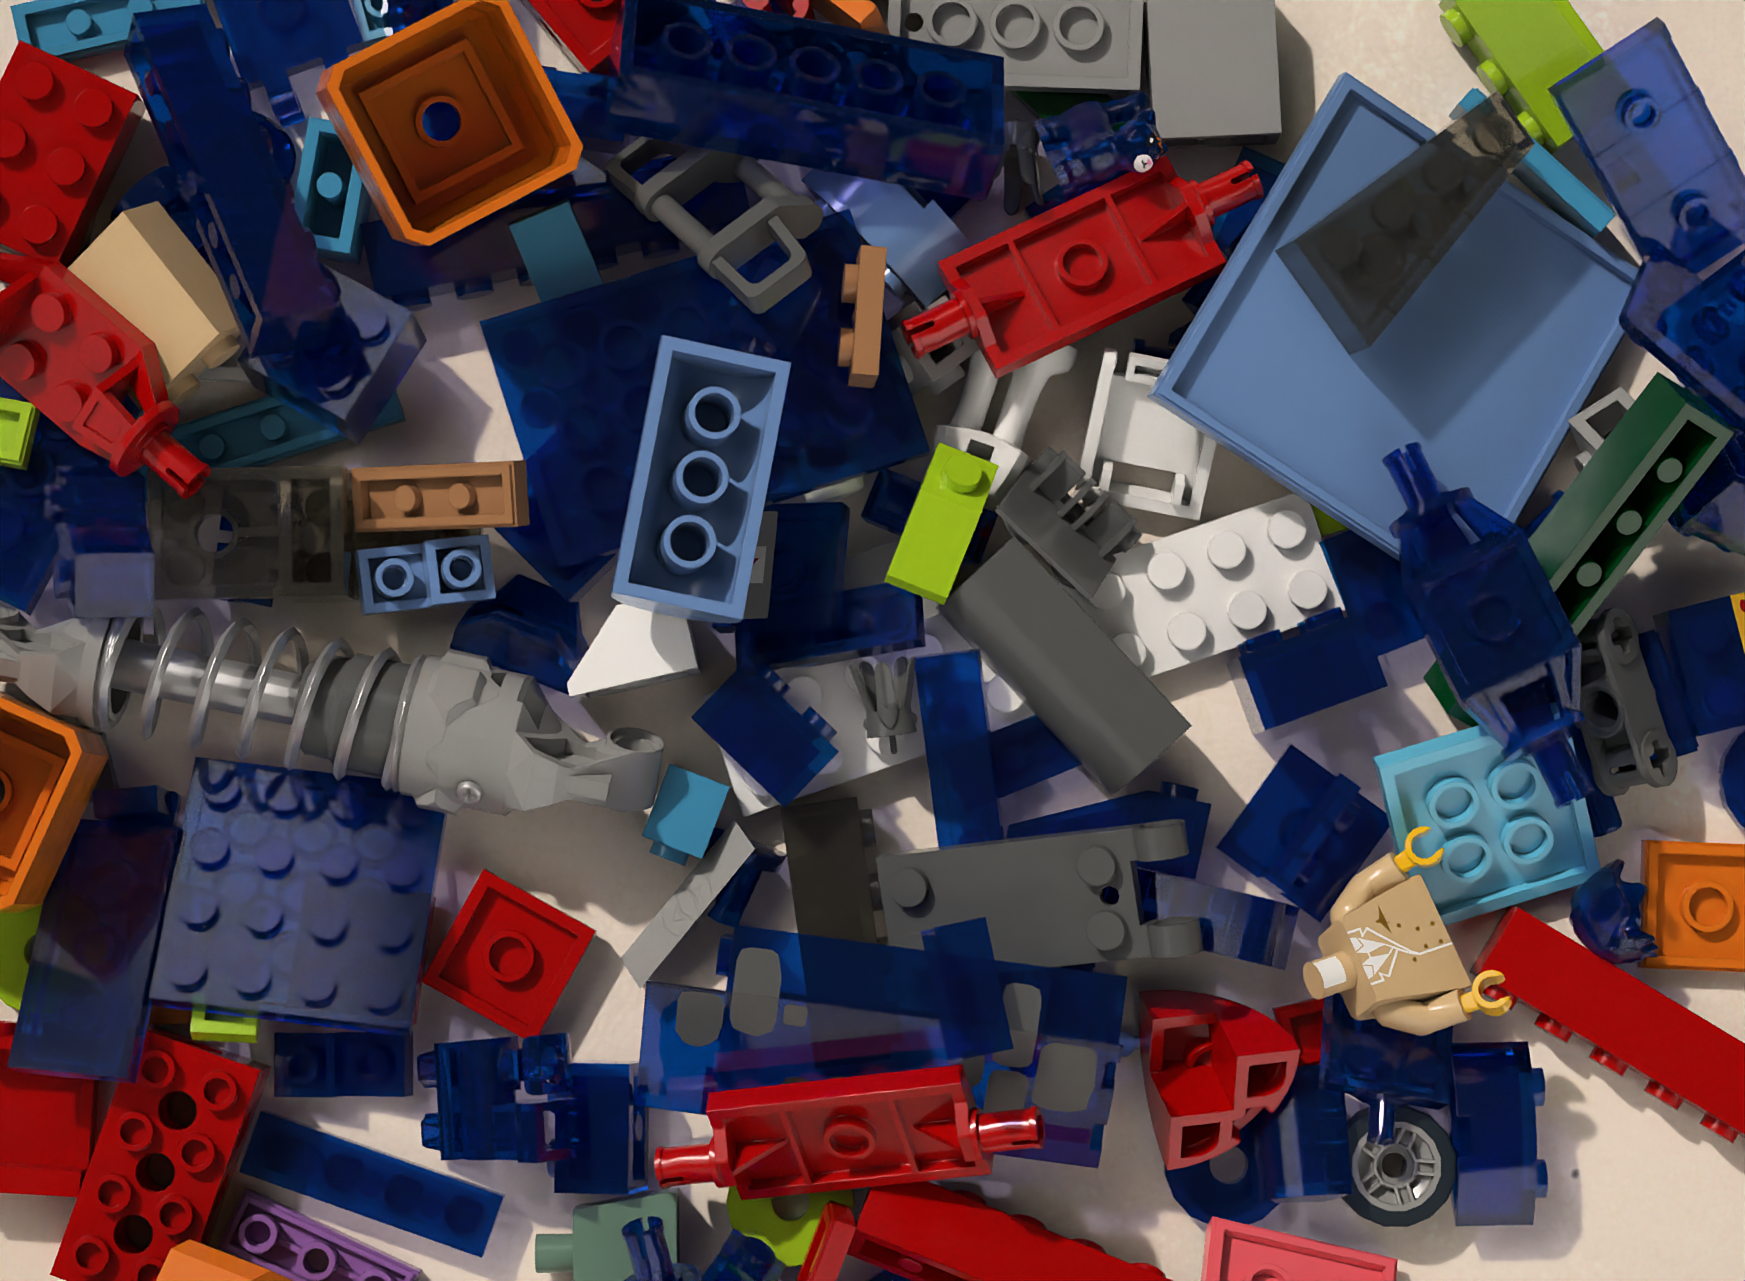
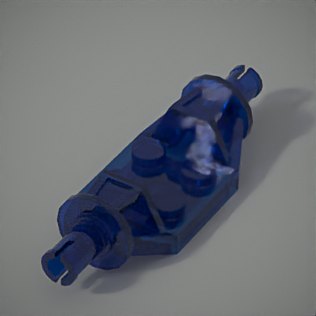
M1419 442L1405 445L1406 452L1404 453L1401 452L1400 448L1385 456L1382 462L1387 467L1408 508L1402 516L1388 527L1393 538H1398L1401 590L1459 706L1503 747L1500 752L1505 761H1511L1523 756L1525 758L1533 757L1555 801L1554 804L1557 809L1570 805L1573 799L1576 802L1593 793L1595 789L1589 783L1568 741L1573 736L1572 732L1588 722L1583 711H1580L1582 645L1523 529L1477 501L1469 487L1442 492ZM1457 513L1480 541L1470 544L1451 516ZM1549 680L1552 683L1560 718L1556 720L1554 719L1543 686Z

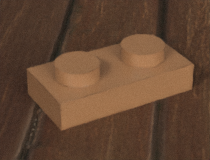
M861 245L856 258V264L844 265L841 301L842 303H853L851 328L840 327L837 366L849 367L847 386L873 388L879 375L887 247Z

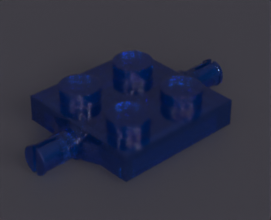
M1340 992L1325 997L1319 1089L1350 1094L1361 1102L1367 1103L1369 1105L1367 1142L1372 1144L1377 1142V1145L1393 1144L1395 1142V1108L1413 1105L1440 1110L1449 1105L1453 1026L1419 1036L1384 1027L1376 1019L1361 1021L1354 1019L1350 1016Z

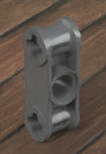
M1620 607L1606 609L1600 614L1599 618L1587 622L1557 663L1562 670L1573 704L1574 717L1580 726L1589 754L1595 783L1603 794L1615 797L1625 795L1630 787L1648 783V785L1654 788L1671 785L1677 774L1678 760L1676 750L1668 737L1656 700L1655 688L1649 678L1641 653L1634 621L1627 611ZM1617 632L1618 637L1611 638V633ZM1580 645V650L1577 652L1572 650L1573 646ZM1655 753L1657 758L1650 760V756ZM1618 767L1619 770L1616 771L1615 774H1613L1611 772V769Z

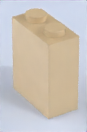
M158 201L122 211L68 267L73 274L155 343L168 397L176 406L183 403L200 388L201 383L197 380V377L207 367L214 369L237 352L240 344L236 341V338L253 322ZM131 387L127 395L140 411H144Z

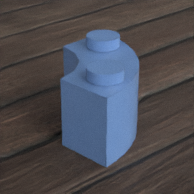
M855 127L801 181L817 199L815 203L823 210L822 223L832 233L837 235L844 229L860 245L887 247L884 287L898 299L907 292L927 308L947 289L938 273V262L973 246V244L934 200L928 204L902 177L905 171L888 154Z

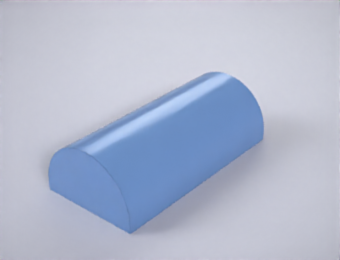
M661 336L610 595L613 599L639 609L690 620L715 623H737L743 620L791 362L676 337Z

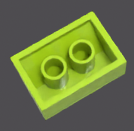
M1441 0L1439 3V7L1444 12L1440 15V21L1444 30L1456 45L1462 47L1466 44L1480 63L1476 67V71L1485 88L1495 98L1503 95L1517 115L1513 118V121L1551 155L1608 117L1633 92L1568 0Z

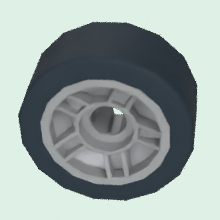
M1377 1103L1356 1112L1339 1129L1331 1149V1176L1339 1196L1362 1218L1384 1227H1409L1431 1218L1448 1200L1456 1180V1153L1448 1133L1429 1114L1403 1103ZM1399 1153L1405 1158L1402 1160L1401 1172L1403 1174L1396 1178L1383 1172L1382 1161L1387 1154Z

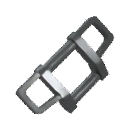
M658 126L649 130L606 163L605 168L612 185L630 199L636 209L648 220L653 222L660 221L698 255L699 266L712 278L719 279L753 313L761 314L766 312L811 277L812 269L807 255L796 239H804L819 228L823 220V210L808 196L796 195L758 162V153L744 140H703L695 145L667 128ZM669 154L676 158L675 161L647 180L643 185L631 176L658 155ZM715 181L717 183L742 181L762 200L715 235L682 207V205ZM776 241L789 257V260L761 282L755 284L749 283L736 271Z

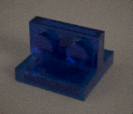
M1290 744L1214 848L1317 923H1321L1351 878L1357 873L1390 826L1386 812L1358 793L1361 787L1341 773H1330Z

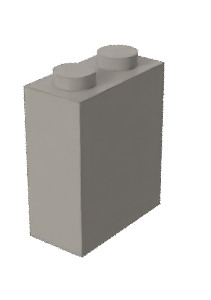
M1143 0L1149 135H1153V130H1156L1155 134L1158 138H1161L1163 149L1276 144L1282 133L1275 0ZM1156 139L1155 144L1150 147V150H1160Z

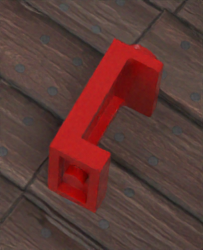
M0 1021V1193L78 1197L95 1148L102 1038L83 1037L84 1026L71 1024H45L44 1035L19 1034L20 1022Z

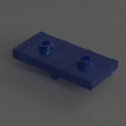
M1656 17L1547 90L1651 278L1656 281L1655 285L1663 293H1667L1745 243V176L1738 165L1739 162L1733 150L1728 146L1705 103L1706 99L1699 86L1695 84L1671 39L1672 35L1666 24Z

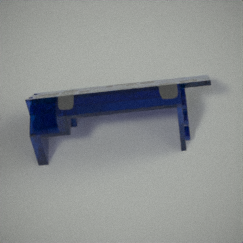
M740 922L735 925L734 935L725 934L720 938L716 975L728 977L726 990L646 980L635 1106L707 1115L706 1107L709 1092L963 1064L977 1107L982 1108L984 1113L1039 1106L1041 1114H1043L1045 1125V1145L1043 1149L1030 1148L993 1152L994 1155L1098 1169L1104 1126H1107L1114 1093L1116 1063L1120 1064L1123 1045L1119 1043L1128 979L1126 976L1102 971L1087 972L1028 963L1020 964L753 927V924Z

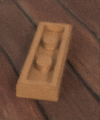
M526 460L351 468L355 532L494 528L530 525Z

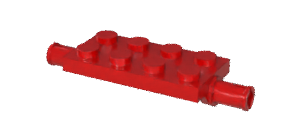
M1167 155L1161 157L1153 163L1148 171H1131L939 261L938 273L950 294V300L910 319L900 321L907 345L913 343L914 346L911 347V352L919 360L925 354L968 335L970 339L976 341L995 378H1000L1220 274L1227 261L1214 240L1211 227L1215 224V218L1253 200L1257 201L1263 198L1264 191L1258 174L1249 177V173L1253 172L1254 167L1248 160H1244L1237 166L1203 182L1197 183L1193 179L1185 181L1177 175Z
M963 1064L709 1092L706 1114L713 1129V1137L710 1143L675 1147L660 1146L655 1151L654 1169L657 1181L660 1180L659 1186L662 1189H667L671 1186L714 1182L718 1188L736 1186L741 1200L992 1174L993 1152L1030 1148L1043 1149L1045 1145V1125L1039 1106L984 1113L982 1108L977 1107Z

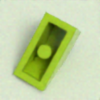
M938 442L884 582L945 605L981 516L999 465Z

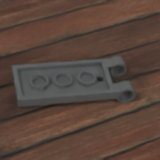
M1160 820L1141 824L880 854L875 859L895 984L1145 957L1157 959L1176 958L1203 951L1199 916H1175L1145 921L1136 860L1141 862L1160 861L1189 854L1185 820ZM1105 887H1114L1118 891L1119 900L1117 903H1108L1104 899L1103 890Z

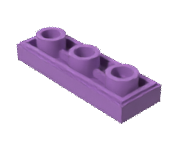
M250 1188L244 1190L217 1247L230 1255L269 1269L293 1281H416L421 1271L416 1266ZM311 1249H321L327 1254L329 1264L326 1270H316L310 1265L308 1255Z

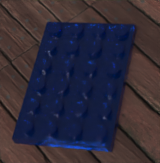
M850 209L824 216L818 229L804 239H796L807 255L812 275L798 288L761 314L753 313L719 279H714L699 266L698 255L479 321L522 459L526 460L527 475L558 571L619 552L662 335L791 362L764 507L929 455L930 448L884 310L882 316L879 375L874 387L847 386L849 367L837 366L840 327L851 328L853 303H842L841 301L844 265L856 264V258L862 245ZM774 241L736 271L749 283H759L789 260V257L779 244Z

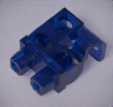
M570 1032L528 1036L523 1040L522 1048H519L518 1036L434 1043L433 1051L420 1054L417 1057L418 1081L422 1083L424 1088H437L438 1112L425 1114L424 1119L421 1121L422 1145L425 1148L440 1151L441 1160H517L518 1163H542L580 1157L576 1098L519 1100L516 1098V1090L521 1089V1081H524L525 1090L529 1095H546L573 1091ZM544 1111L554 1113L559 1122V1137L552 1146L545 1143Z

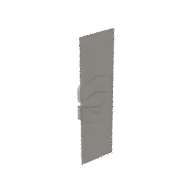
M735 820L732 821L620 958L639 988L644 985L681 938H688L700 924L696 920L699 917L703 919L716 904L717 894L754 851L755 848Z

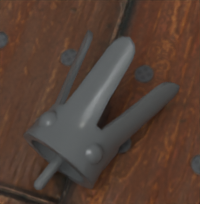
M1020 119L1003 122L993 128L992 155L978 192L977 201L982 202L986 200L994 180L998 178L1004 167V210L1006 214L1013 216L1018 212L1023 180L1028 184H1032L1036 203L1044 205L1037 164L1041 133L1037 128L1028 123L1021 122Z
M904 656L897 658L894 664L893 677L890 666L885 662L878 663L875 667V672L869 662H861L859 664V672L855 666L848 665L866 710V719L863 722V726L867 730V738L889 736L892 754L897 753L896 735L917 732L915 725L917 716L915 713H912L911 708L916 656L911 657L909 662Z

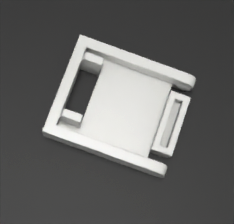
M1104 347L1079 465L1086 474L1075 485V490L1088 478L1092 477L1096 482L1082 498L1094 500L1102 491L1106 490L1110 494L1105 501L1106 503H1111L1115 500L1121 506L1199 521L1217 442L1147 397L1169 359L1130 352L1126 371L1121 372L1114 370L1118 360L1117 349ZM1113 461L1174 472L1171 492L1112 481Z

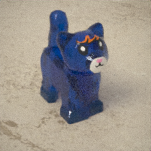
M1136 92L1126 98L1111 100L1106 103L1097 101L1083 102L1073 106L1059 116L1041 118L1033 122L1066 201L1076 198L1079 189L1093 183L1108 180L1120 170L1144 174L1168 151V146L1162 141L1156 128L1155 111L1149 109L1150 98L1146 93ZM1127 122L1118 131L1115 130V124Z

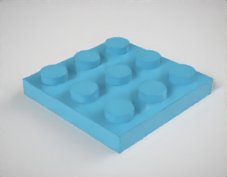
M1559 701L1373 757L1396 855L1405 850V840L1408 834L1420 826L1430 827L1432 831L1415 841L1413 853L1417 857L1429 858L1443 847L1445 849L1442 860L1436 866L1431 868L1415 866L1408 871L1409 878L1421 874L1444 926L1603 878L1566 710Z

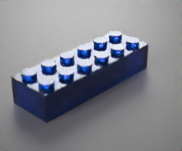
M622 0L611 39L604 130L985 201L1005 147L1004 57L712 0Z

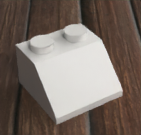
M627 604L616 605L567 682L569 696L580 702L702 674L690 619L659 614Z

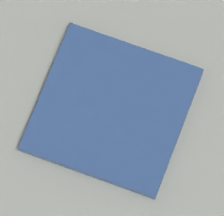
M1344 72L1337 77L1147 397L1463 604L1469 603L1475 597L1570 432L1571 428L1568 420L1582 411L1656 281L1352 75Z

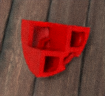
M1139 991V1041L1144 1085L1155 1137L1167 1170L1199 1164L1232 1149L1241 1142L1239 1132L1242 1127L1250 1122L1263 1108L1273 1113L1280 1105L1294 1078L1299 1061L1300 1048L1287 1031L1275 1021L1238 1002L1192 991Z

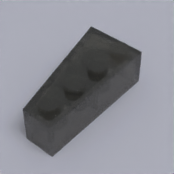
M1498 91L1470 106L1275 250L1349 355L1372 346L1534 146L1535 142Z

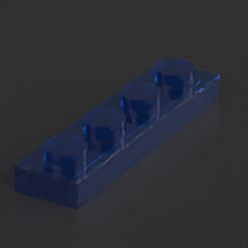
M266 1109L260 1111L239 1172L481 1258L487 1249L506 1195Z

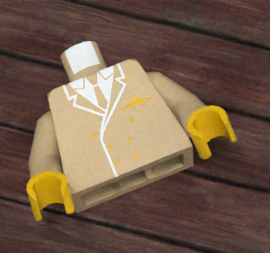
M1427 826L1415 828L1408 834L1405 840L1404 851L1398 855L1394 852H1389L1351 878L1330 909L1332 925L1318 937V946L1323 957L1307 962L1303 967V978L1306 988L1314 998L1319 1000L1340 992L1350 1016L1358 1021L1376 1019L1384 1027L1419 1036L1470 1020L1472 1017L1471 1012L1479 1009L1486 1015L1501 1016L1512 1005L1511 997H1504L1496 1002H1488L1482 999V994L1486 987L1502 983L1506 980L1504 975L1496 970L1484 971L1474 979L1473 985L1471 984L1421 874L1409 878L1408 871L1415 866L1420 868L1436 866L1442 860L1445 853L1444 847L1436 851L1429 858H1420L1413 853L1415 841L1432 831ZM1472 986V991L1464 994Z

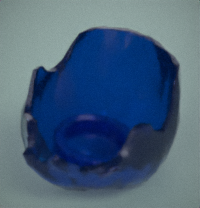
M1620 859L1608 863L1593 873L1576 889L1570 901L1571 913L1569 923L1573 927L1577 938L1594 955L1612 964L1639 963L1646 957H1658L1657 950L1659 947L1655 944L1654 936L1640 930L1642 916L1639 905L1647 892V887L1639 882L1630 883L1620 878L1625 863Z

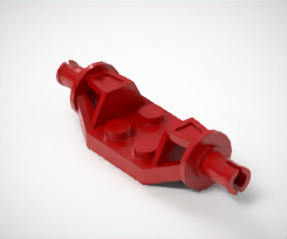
M0 252V280L11 284L0 292V377L80 446L109 460V467L119 477L128 476L145 464L177 491V494L182 499H187L195 494L205 483V480L199 477V475H202L204 478L208 477L211 473V467L199 460L171 436L179 420L180 410L169 400L155 343L59 261ZM131 387L145 412L138 420L121 404Z

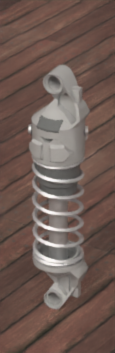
M111 589L75 618L37 629L20 614V607L17 603L0 596V681L16 684L30 699L49 713L75 717L78 724L85 729L94 731L102 729L105 733L120 722L127 708L131 693L134 692L145 695L138 728L144 741L150 738L155 731L162 698L194 705L187 735V743L192 751L198 748L203 741L210 708L243 715L235 749L241 761L248 757L251 751L257 718L292 726L286 746L284 764L289 771L297 766L302 750L305 755L329 759L333 764V775L337 781L346 775L347 770L382 777L381 784L386 791L392 788L395 793L400 791L402 795L412 796L418 808L457 815L465 807L506 816L514 809L527 811L550 806L568 799L626 812L649 809L655 802L664 750V741L658 735L639 728L625 727L611 730L606 738L586 743L554 712L534 676L493 668L489 657L451 649L444 657L430 655L426 658L422 654L412 664L401 662L398 654L391 647L375 657L359 653L354 656L353 649L349 643L341 637L327 645L320 656L309 664V654L305 639L295 627H292L277 636L262 661L261 643L257 629L246 617L231 624L220 637L214 649L213 633L209 619L198 607L181 615L166 637V627L161 609L150 597L139 601L135 594L130 596L128 592ZM144 610H148L151 614L154 644L143 642ZM194 619L198 622L201 632L202 654L175 648L183 631ZM240 630H244L247 635L250 664L224 659L232 641ZM289 640L294 642L296 649L297 673L273 669L281 651ZM339 649L342 652V656L335 655Z

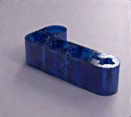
M1137 868L1145 921L1175 916H1199L1203 951L1282 970L1286 969L1299 907ZM1108 886L1103 890V897L1108 903H1117L1119 893L1114 887Z

